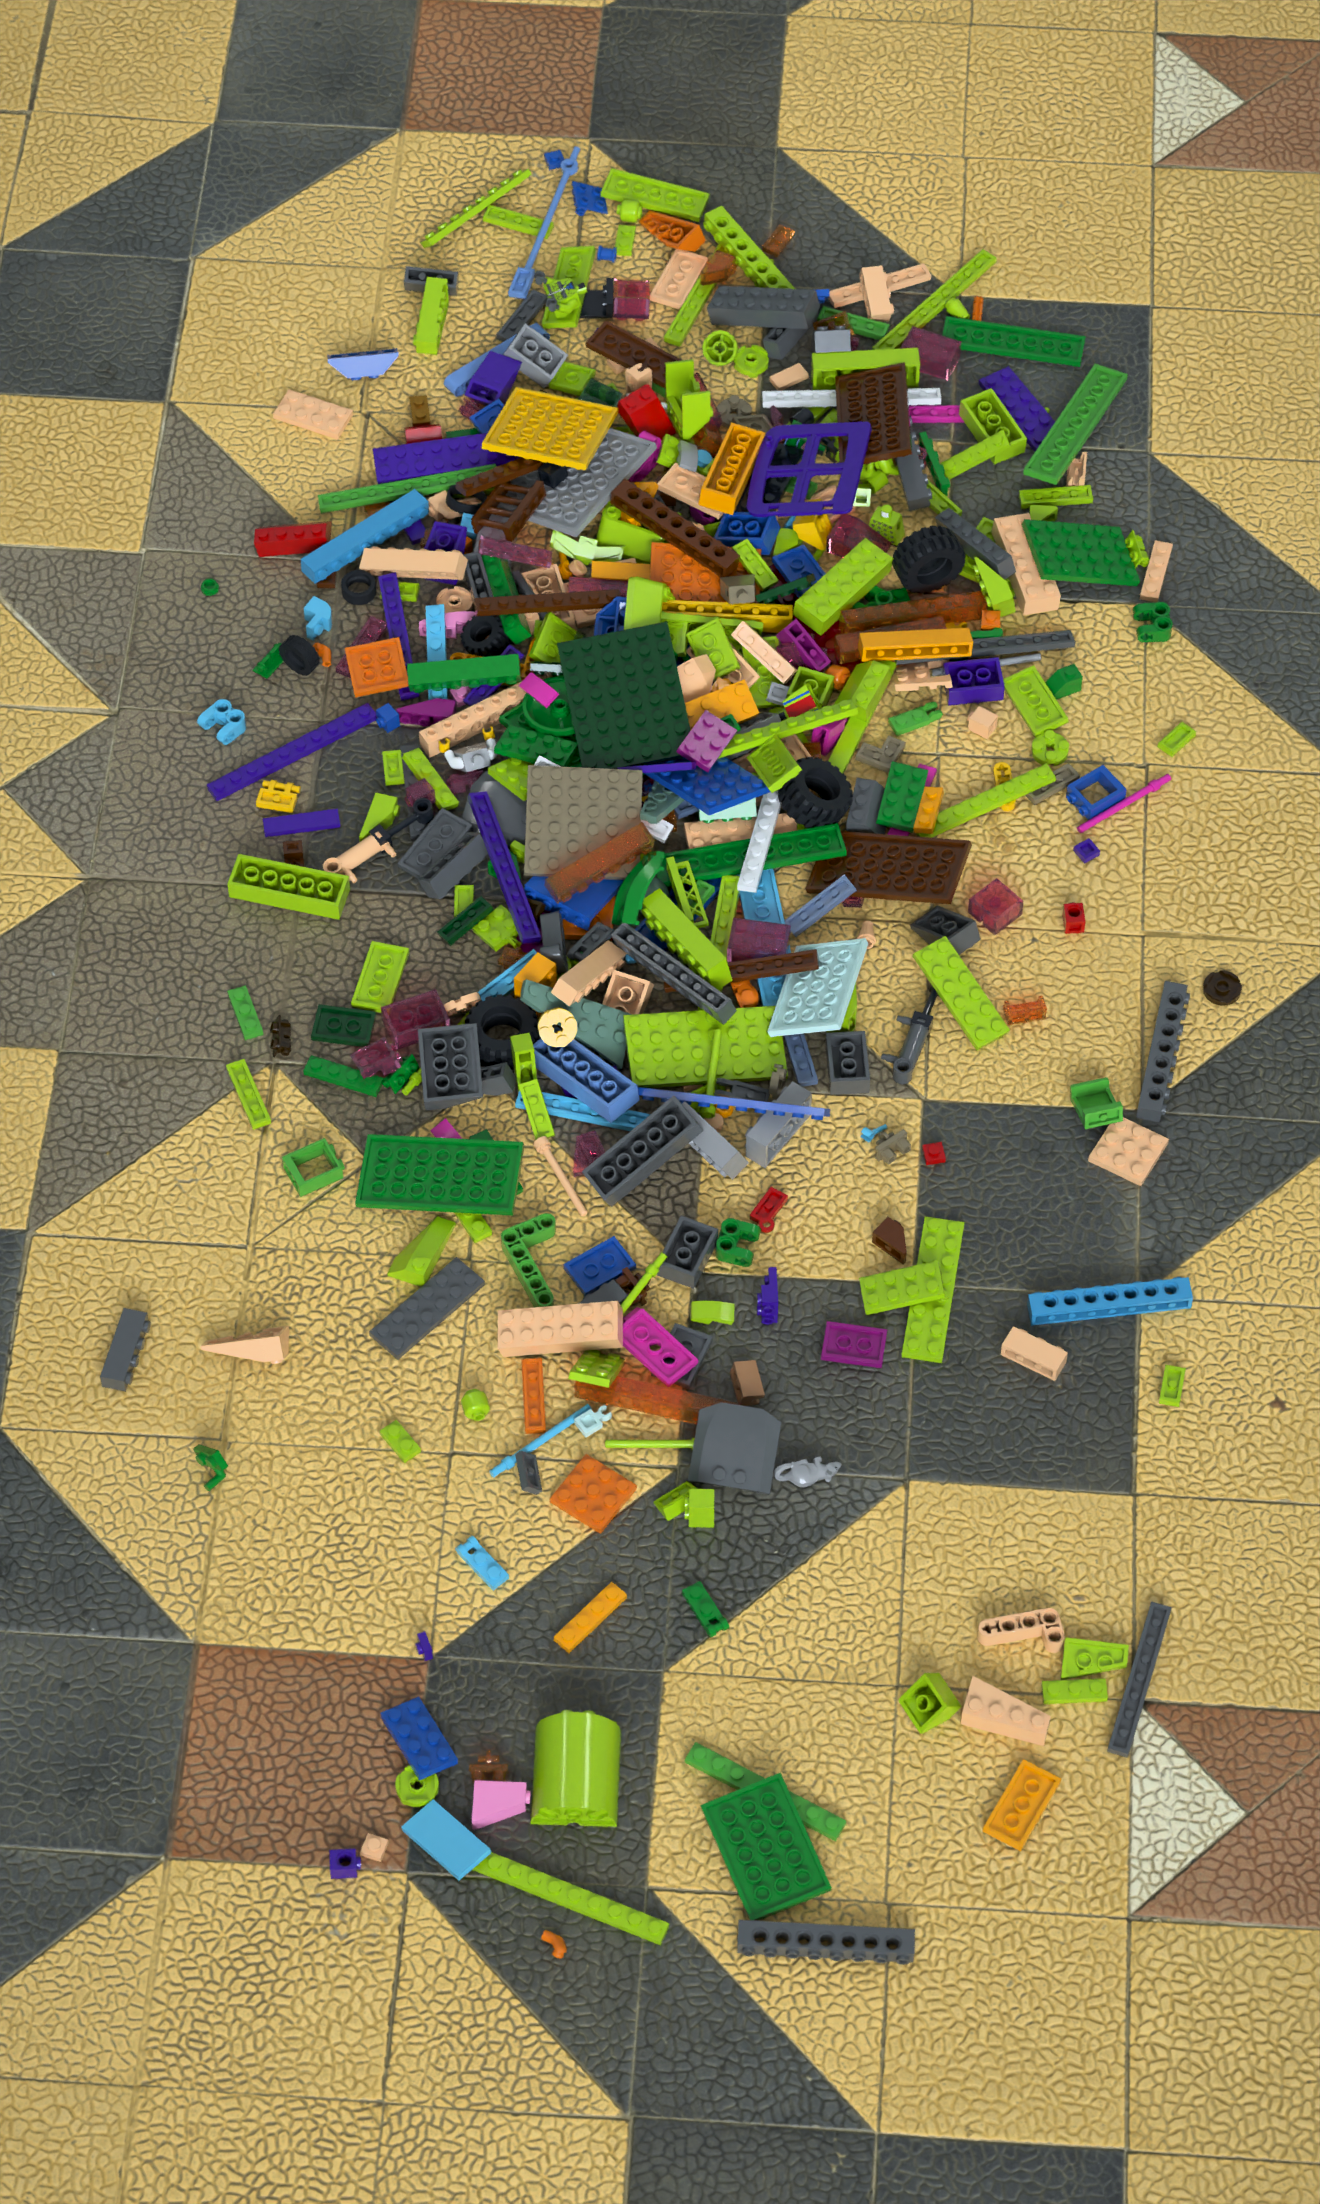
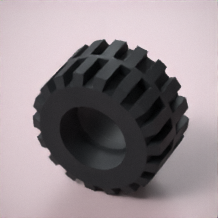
M474 615L471 617L472 620H468L466 622L467 625L462 628L461 643L471 655L483 657L500 656L508 645H511L510 638L505 634L501 619L497 615ZM487 635H490L486 640L482 641Z

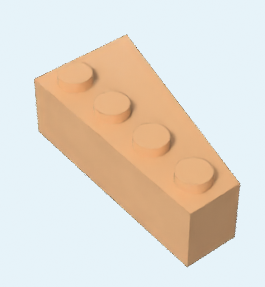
M557 564L522 573V577L534 594L566 592ZM572 610L552 612L577 631Z
M972 1676L962 1711L961 1724L1044 1746L1051 1716Z

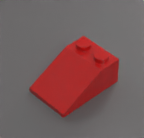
M648 383L618 402L619 415L636 437H639L641 432L646 431L659 437L662 441L665 434L673 436L676 433L659 398Z

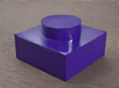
M1090 838L1075 845L1073 849L1084 864L1100 856V850Z
M425 1631L418 1633V1642L415 1643L418 1655L422 1654L425 1661L433 1659L432 1648Z

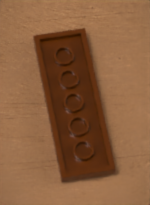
M606 320L586 341L588 349L625 368L630 369L636 364L642 363V367L638 371L650 368L652 370V382L665 389V363L682 361Z

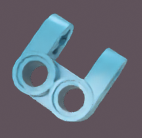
M226 699L217 700L197 720V724L205 730L210 729L216 723L225 725L217 734V740L224 745L231 743L246 730L244 713L239 709H233L230 701Z

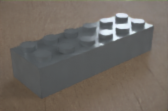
M719 286L707 310L711 325L809 329L820 308L816 290Z
M672 1096L585 1168L582 1173L603 1200L612 1207L704 1130L675 1096Z

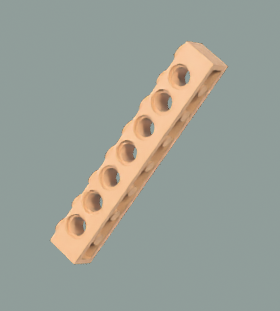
M545 672L543 675L536 674L541 680L553 677L550 672ZM521 682L419 731L421 748L431 758L441 753L439 751V740L442 744H445V739H449L451 748L481 733L483 728L486 731L491 728L490 726L494 727L500 724L499 717L523 702L526 692L519 687Z

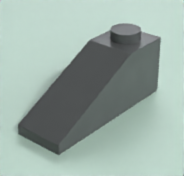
M507 1062L481 1068L483 1094L498 1096L514 1091L516 1076Z

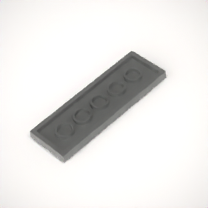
M456 1257L371 1329L369 1335L399 1360L485 1285V1281Z

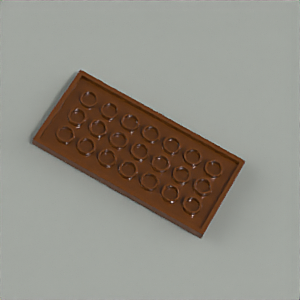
M905 362L836 376L837 423L865 421L869 422L872 427L863 464L911 455L912 443ZM838 436L839 463L845 462L848 436Z
M841 831L847 856L816 861L805 889L807 893L819 894L845 874L857 890L849 897L951 905L972 844L970 840Z

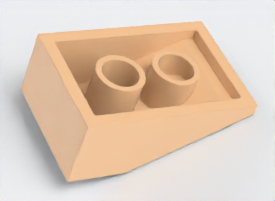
M614 970L602 1004L632 1015L643 1014L654 984L650 981Z

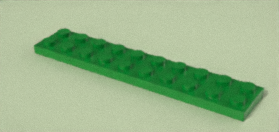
M838 823L773 834L763 870L847 856ZM750 839L664 853L662 862L664 871H659L656 877L665 883L667 887L672 886L666 870V858L673 856L676 863L689 861L695 882L699 879L704 881L722 878V876L739 875L742 871ZM686 868L678 869L679 875L684 877L687 873Z

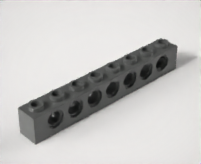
M622 923L611 934L617 947L723 1025L737 1012L730 998L628 924Z
M1170 981L1164 982L1136 1116L1138 1119L1160 1123L1161 1115L1165 1116L1167 1104H1164V1099H1169L1171 1088H1167L1168 1083L1172 1084L1174 1072H1171V1067L1175 1068L1177 1060L1174 1052L1179 1051L1181 1041L1177 1040V1037L1182 1036L1184 1025L1180 1023L1181 1020L1186 1018L1187 1009L1184 1008V1004L1188 1005L1190 993H1187L1188 985Z
M739 1920L737 1953H741L744 1956L760 1954L766 1957H776L778 1955L791 1959L808 1957L812 1960L830 1958L833 1961H841L843 1959H852L855 1962L872 1960L876 1963L890 1961L905 1965L914 1963L915 1929ZM757 1937H762L765 1939V1941L757 1942L754 1939H756ZM783 1938L786 1939L787 1942L781 1944L778 1943L777 1940ZM807 1940L809 1941V1943L806 1945H802L799 1943V1941ZM829 1941L831 1945L824 1946L821 1942ZM851 1942L853 1946L846 1947L843 1943ZM872 1943L875 1947L867 1948L865 1944ZM890 1944H894L898 1948L892 1950L889 1949L887 1946Z

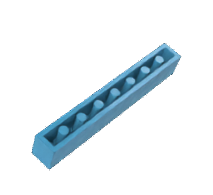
M416 489L410 491L301 558V571L314 584L324 580L333 572L339 571L343 566L363 555L364 548L376 547L388 538L397 535L398 532L406 527H410L414 522L424 518L429 514V501Z

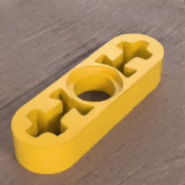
M999 762L994 766L993 777L995 787L1012 779L1011 768L1005 762ZM999 770H1003L1004 777H1001V772ZM1016 799L1000 806V809L1003 811L1013 810L1016 805Z

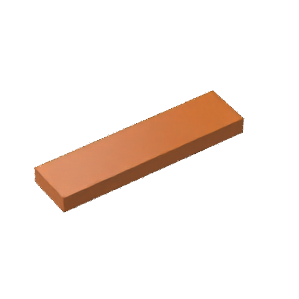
M542 1358L522 1359L525 1434L545 1433Z

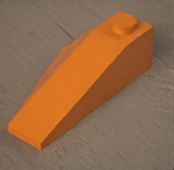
M648 211L639 221L641 226L668 247L695 252L706 241L699 224L653 211Z

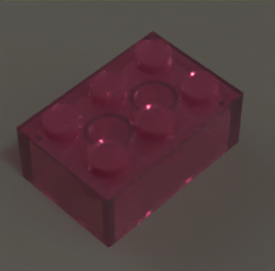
M912 326L900 349L918 348L920 372L948 380L961 356L962 342Z
M733 918L727 948V962L788 954L791 925Z
M436 989L381 1007L382 1021L395 1050L419 1043L418 1029L450 1026L449 1016Z

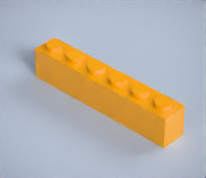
M969 628L859 633L858 650L862 662L872 660L967 657L972 655L973 639Z

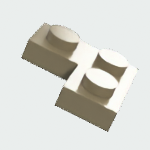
M888 736L881 749L863 742L856 754L855 760L889 773L892 761L897 762L905 748L906 742Z

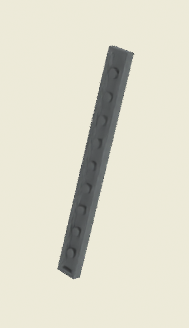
M1071 630L973 639L971 656L895 660L896 665L1073 648L1075 647V639Z

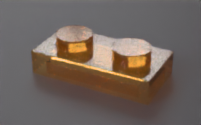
M779 224L762 246V251L778 257L795 236V230Z

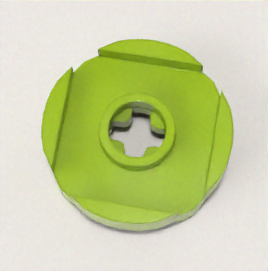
M751 345V347L747 348L746 346L740 347L734 360V369L750 378L758 377L769 366L767 351L757 345Z
M1047 730L1033 740L1032 756L1041 765L1046 763L1054 764V766L1060 765L1068 757L1069 742L1053 730ZM1052 747L1054 751H1047V748Z
M409 1765L396 1778V1793L404 1805L411 1807L425 1806L433 1799L435 1800L438 1794V1777L436 1774L419 1780ZM418 1781L423 1786L416 1790L411 1786L415 1785V1782Z

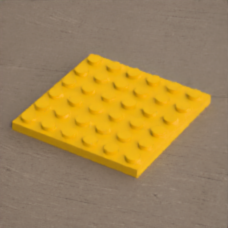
M515 387L483 440L482 449L489 450L490 452L504 453L509 456L523 457L524 459L538 460L543 463L567 466L577 470H586L615 420L618 408Z

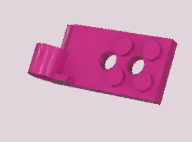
M636 1307L623 1318V1346L668 1388L698 1364V1359L643 1308ZM652 1345H659L661 1347L658 1351L650 1349ZM673 1358L675 1361L672 1364H667L664 1362V1359Z

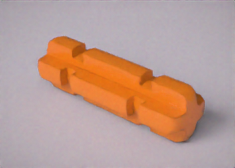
M982 296L974 297L972 320L981 321Z

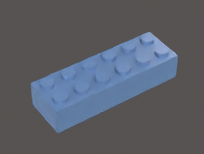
M557 1026L554 1028V1032L561 1031ZM542 1039L533 1044L536 1068L610 1123L639 1101L638 1088L634 1082L575 1039L565 1047L549 1046Z

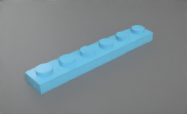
M444 604L426 606L427 662L447 660ZM443 688L441 691L428 690V700L435 698L448 699V688Z

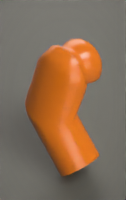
M319 642L314 643L313 647L318 652V656L322 658V665L324 667L331 666V650Z
M545 1930L541 1940L552 1944L554 1948L552 1955L558 1959L563 1958L564 1953L567 1951L564 1939L555 1933Z

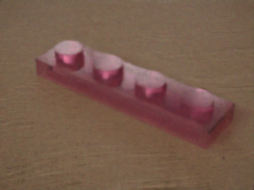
M480 537L479 554L550 568L552 551L490 537Z
M370 616L350 647L377 642L387 628V622ZM345 653L336 666V673L351 678Z

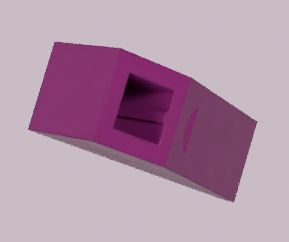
M435 698L397 708L396 712L399 714L400 723L432 726L456 714V700Z

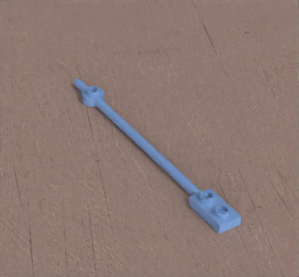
M577 146L573 148L570 158L561 162L563 175L524 268L518 267L508 291L509 297L526 299L535 275V269H532L534 261L569 176L577 173L579 169L576 159L580 148Z

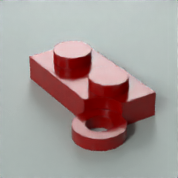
M771 1186L751 1212L750 1220L758 1223L761 1231L764 1233L773 1231L775 1227L773 1219L787 1202L788 1195ZM769 1223L770 1226L764 1227L763 1224Z

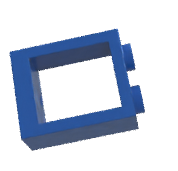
M1101 765L1067 785L1066 798L1070 804H1073L1082 816L1090 820L1125 799L1127 789L1104 765ZM1098 781L1109 795L1091 805L1080 791Z

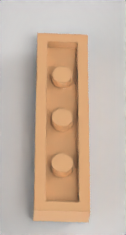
M1155 540L1140 593L1141 600L1158 602L1173 547L1172 543Z
M742 621L731 634L783 684H786L797 671L792 664L745 621Z

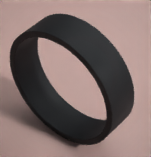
M453 485L448 489L446 504L455 512L475 515L487 499V495L484 491L473 494L471 496L477 498L482 503L475 505L464 504L451 497L461 494L456 490V485Z

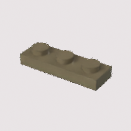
M1067 763L1053 771L1056 776L1055 782L1025 796L1033 805H1036L1080 778L1078 772Z

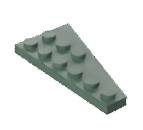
M654 781L652 791L648 794V800L645 801L640 811V820L657 824L679 806L684 799L657 781Z
M527 979L523 981L520 995L521 1001L538 1013H544L556 1007H561L571 1012L577 1021V1033L574 1039L587 1048H592L600 1054L599 1056L602 1059H607L614 1066L616 1065L618 1070L622 1069L626 1050L623 1015L632 1014L582 998L578 1003L574 1002L571 1006H568L551 993L553 988Z

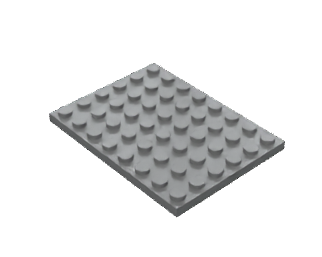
M610 428L586 470L567 467L568 477L555 489L544 484L546 496L528 521L577 537L611 500V492L624 479L629 480L657 449L656 443ZM538 470L512 479L510 482L514 485L530 488L537 480L540 481ZM508 491L506 494L507 497L520 500L526 496L525 494ZM500 503L497 508L514 511L518 506Z

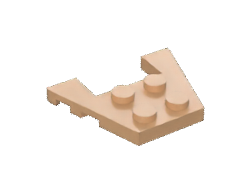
M947 660L911 663L897 667L893 673L896 691L919 690L921 686L937 689V685L953 688L950 674L930 677L929 669L943 667V663L947 662Z

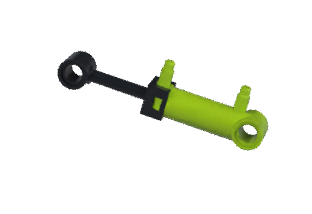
M803 408L790 418V424H792L793 420L802 424H813L815 422L814 415L807 408ZM838 436L833 441L828 437L821 438V441L827 445L825 456L833 463L839 462ZM874 462L863 464L860 481L863 484H870L871 494H875L888 484V478L883 471L874 469Z

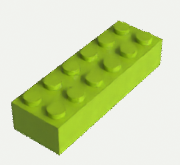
M918 348L812 353V390H836V376L905 362L907 370L908 388H919Z
M864 538L795 601L793 615L821 636L891 572L892 560L894 558L867 538Z
M238 854L227 883L230 898L340 920L350 892L349 876Z
M660 888L644 898L641 911L646 917V926L651 931H657L658 939L661 942H666L672 954L676 953L683 965H687L691 971L717 990H720L732 981L726 957Z

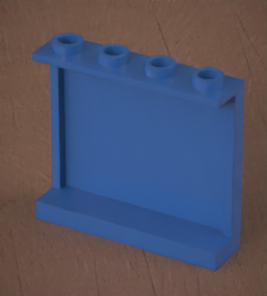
M533 876L525 884L524 892L528 899L543 902L546 905V911H560L562 919L589 931L590 921L615 894H618L624 880Z

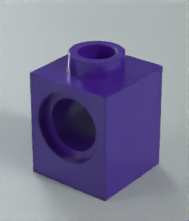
M356 1848L330 1850L331 1879L357 1878V1870H361V1856H357ZM344 1861L350 1862L348 1866L341 1865Z

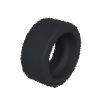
M355 570L347 573L341 582L343 598L353 605H364L372 601L376 596L374 576L364 570ZM358 582L370 586L369 589L361 593L352 592L348 587Z

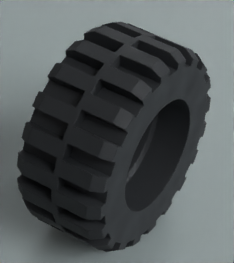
M930 526V528L924 527L919 531L912 532V535L909 537L906 536L903 542L897 545V550L893 553L894 559L892 564L905 589L913 593L923 594L924 592L931 593L933 590H940L941 587L947 586L952 580H955L958 573H961L963 570L966 556L952 530L943 526Z
M813 757L798 759L796 762L802 770L795 778L790 779L781 789L777 790L779 802H782L781 807L788 812L787 815L790 818L792 817L797 824L801 823L805 828L837 824L852 805L853 792L850 789V782L846 780L845 774L841 773L837 766L834 767L827 760L822 761V758L818 757L815 759ZM809 789L815 791L821 798L815 796Z
M499 994L493 998L492 996L486 997L485 1001L480 1000L476 1003V1007L473 1006L469 1010V1014L465 1019V1024L477 1023L480 1065L485 1064L486 1067L507 1062L510 1069H513L510 1039L496 1040L490 1038L485 1033L494 1026L509 1025L519 1031L516 1035L530 1033L532 1043L534 1044L539 1040L537 1014L530 1006L524 1004L520 998L515 999L512 995H507L506 997Z

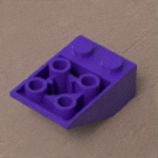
M490 351L472 376L465 396L471 401L485 406L499 398L505 405L522 362Z

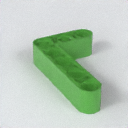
M549 1213L541 1214L505 1229L501 1233L502 1250L534 1307L554 1306L553 1294L527 1249L554 1237L556 1234V1220Z

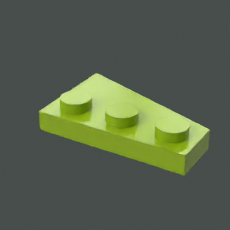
M1065 1637L1061 1680L1126 1668L1129 1645Z

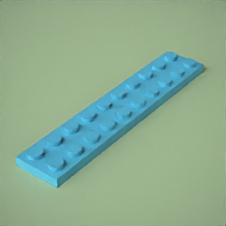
M763 870L757 893L740 891L739 894L752 959L791 953L774 870ZM787 974L757 979L762 1007L776 1006Z

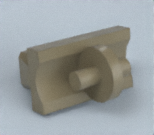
M904 1129L895 1135L893 1132L889 1134L885 1131L880 1132V1140L876 1142L877 1146L875 1147L877 1152L875 1159L878 1162L883 1160L889 1165L895 1161L897 1155L894 1151L897 1149L902 1155L908 1153L911 1150V1144L907 1140V1132Z

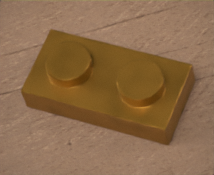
M427 395L409 397L413 426L431 425Z

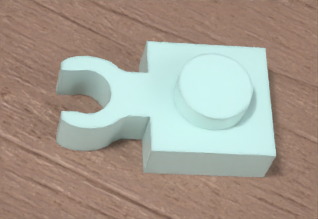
M606 1405L601 1406L596 1413L590 1409L574 1419V1424L585 1438L603 1428L602 1421L611 1419V1412L606 1415L602 1414L607 1410Z

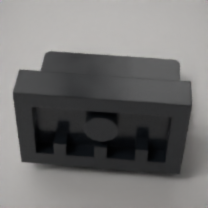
M606 278V285H603V290H587L579 318L613 319V278Z

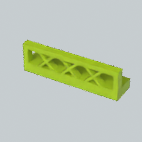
M674 856L666 858V870L679 909L697 928L709 926L689 861L676 863ZM686 868L687 873L684 877L679 875L678 869ZM684 882L692 886L690 892L684 890ZM689 898L697 901L694 908L690 907ZM696 914L702 917L703 921L694 923L693 915Z

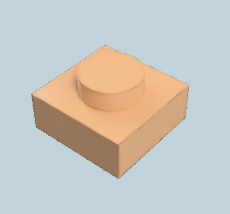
M368 1833L361 1848L360 1856L381 1862L389 1844L388 1839Z

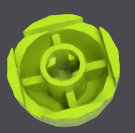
M722 330L713 331L705 338L702 346L703 355L707 361L716 366H726L732 363L737 357L739 350L735 337L729 332Z

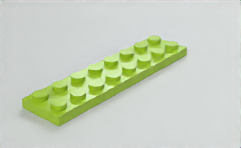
M925 1216L917 1265L938 1260L946 1298L910 1305L902 1349V1357L942 1363L965 1222Z

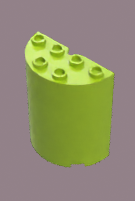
M563 1710L559 1714H554L540 1720L535 1732L530 1824L568 1825L569 1823H578L580 1826L617 1827L621 1729L617 1722L596 1715L594 1711L590 1710L583 1712Z

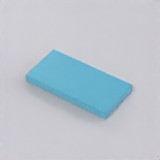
M434 1799L401 1826L402 1831L457 1880H461L491 1854L489 1847Z

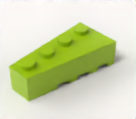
M427 277L422 307L419 312V322L416 325L417 335H414L413 345H416V353L438 354L449 306L448 279Z

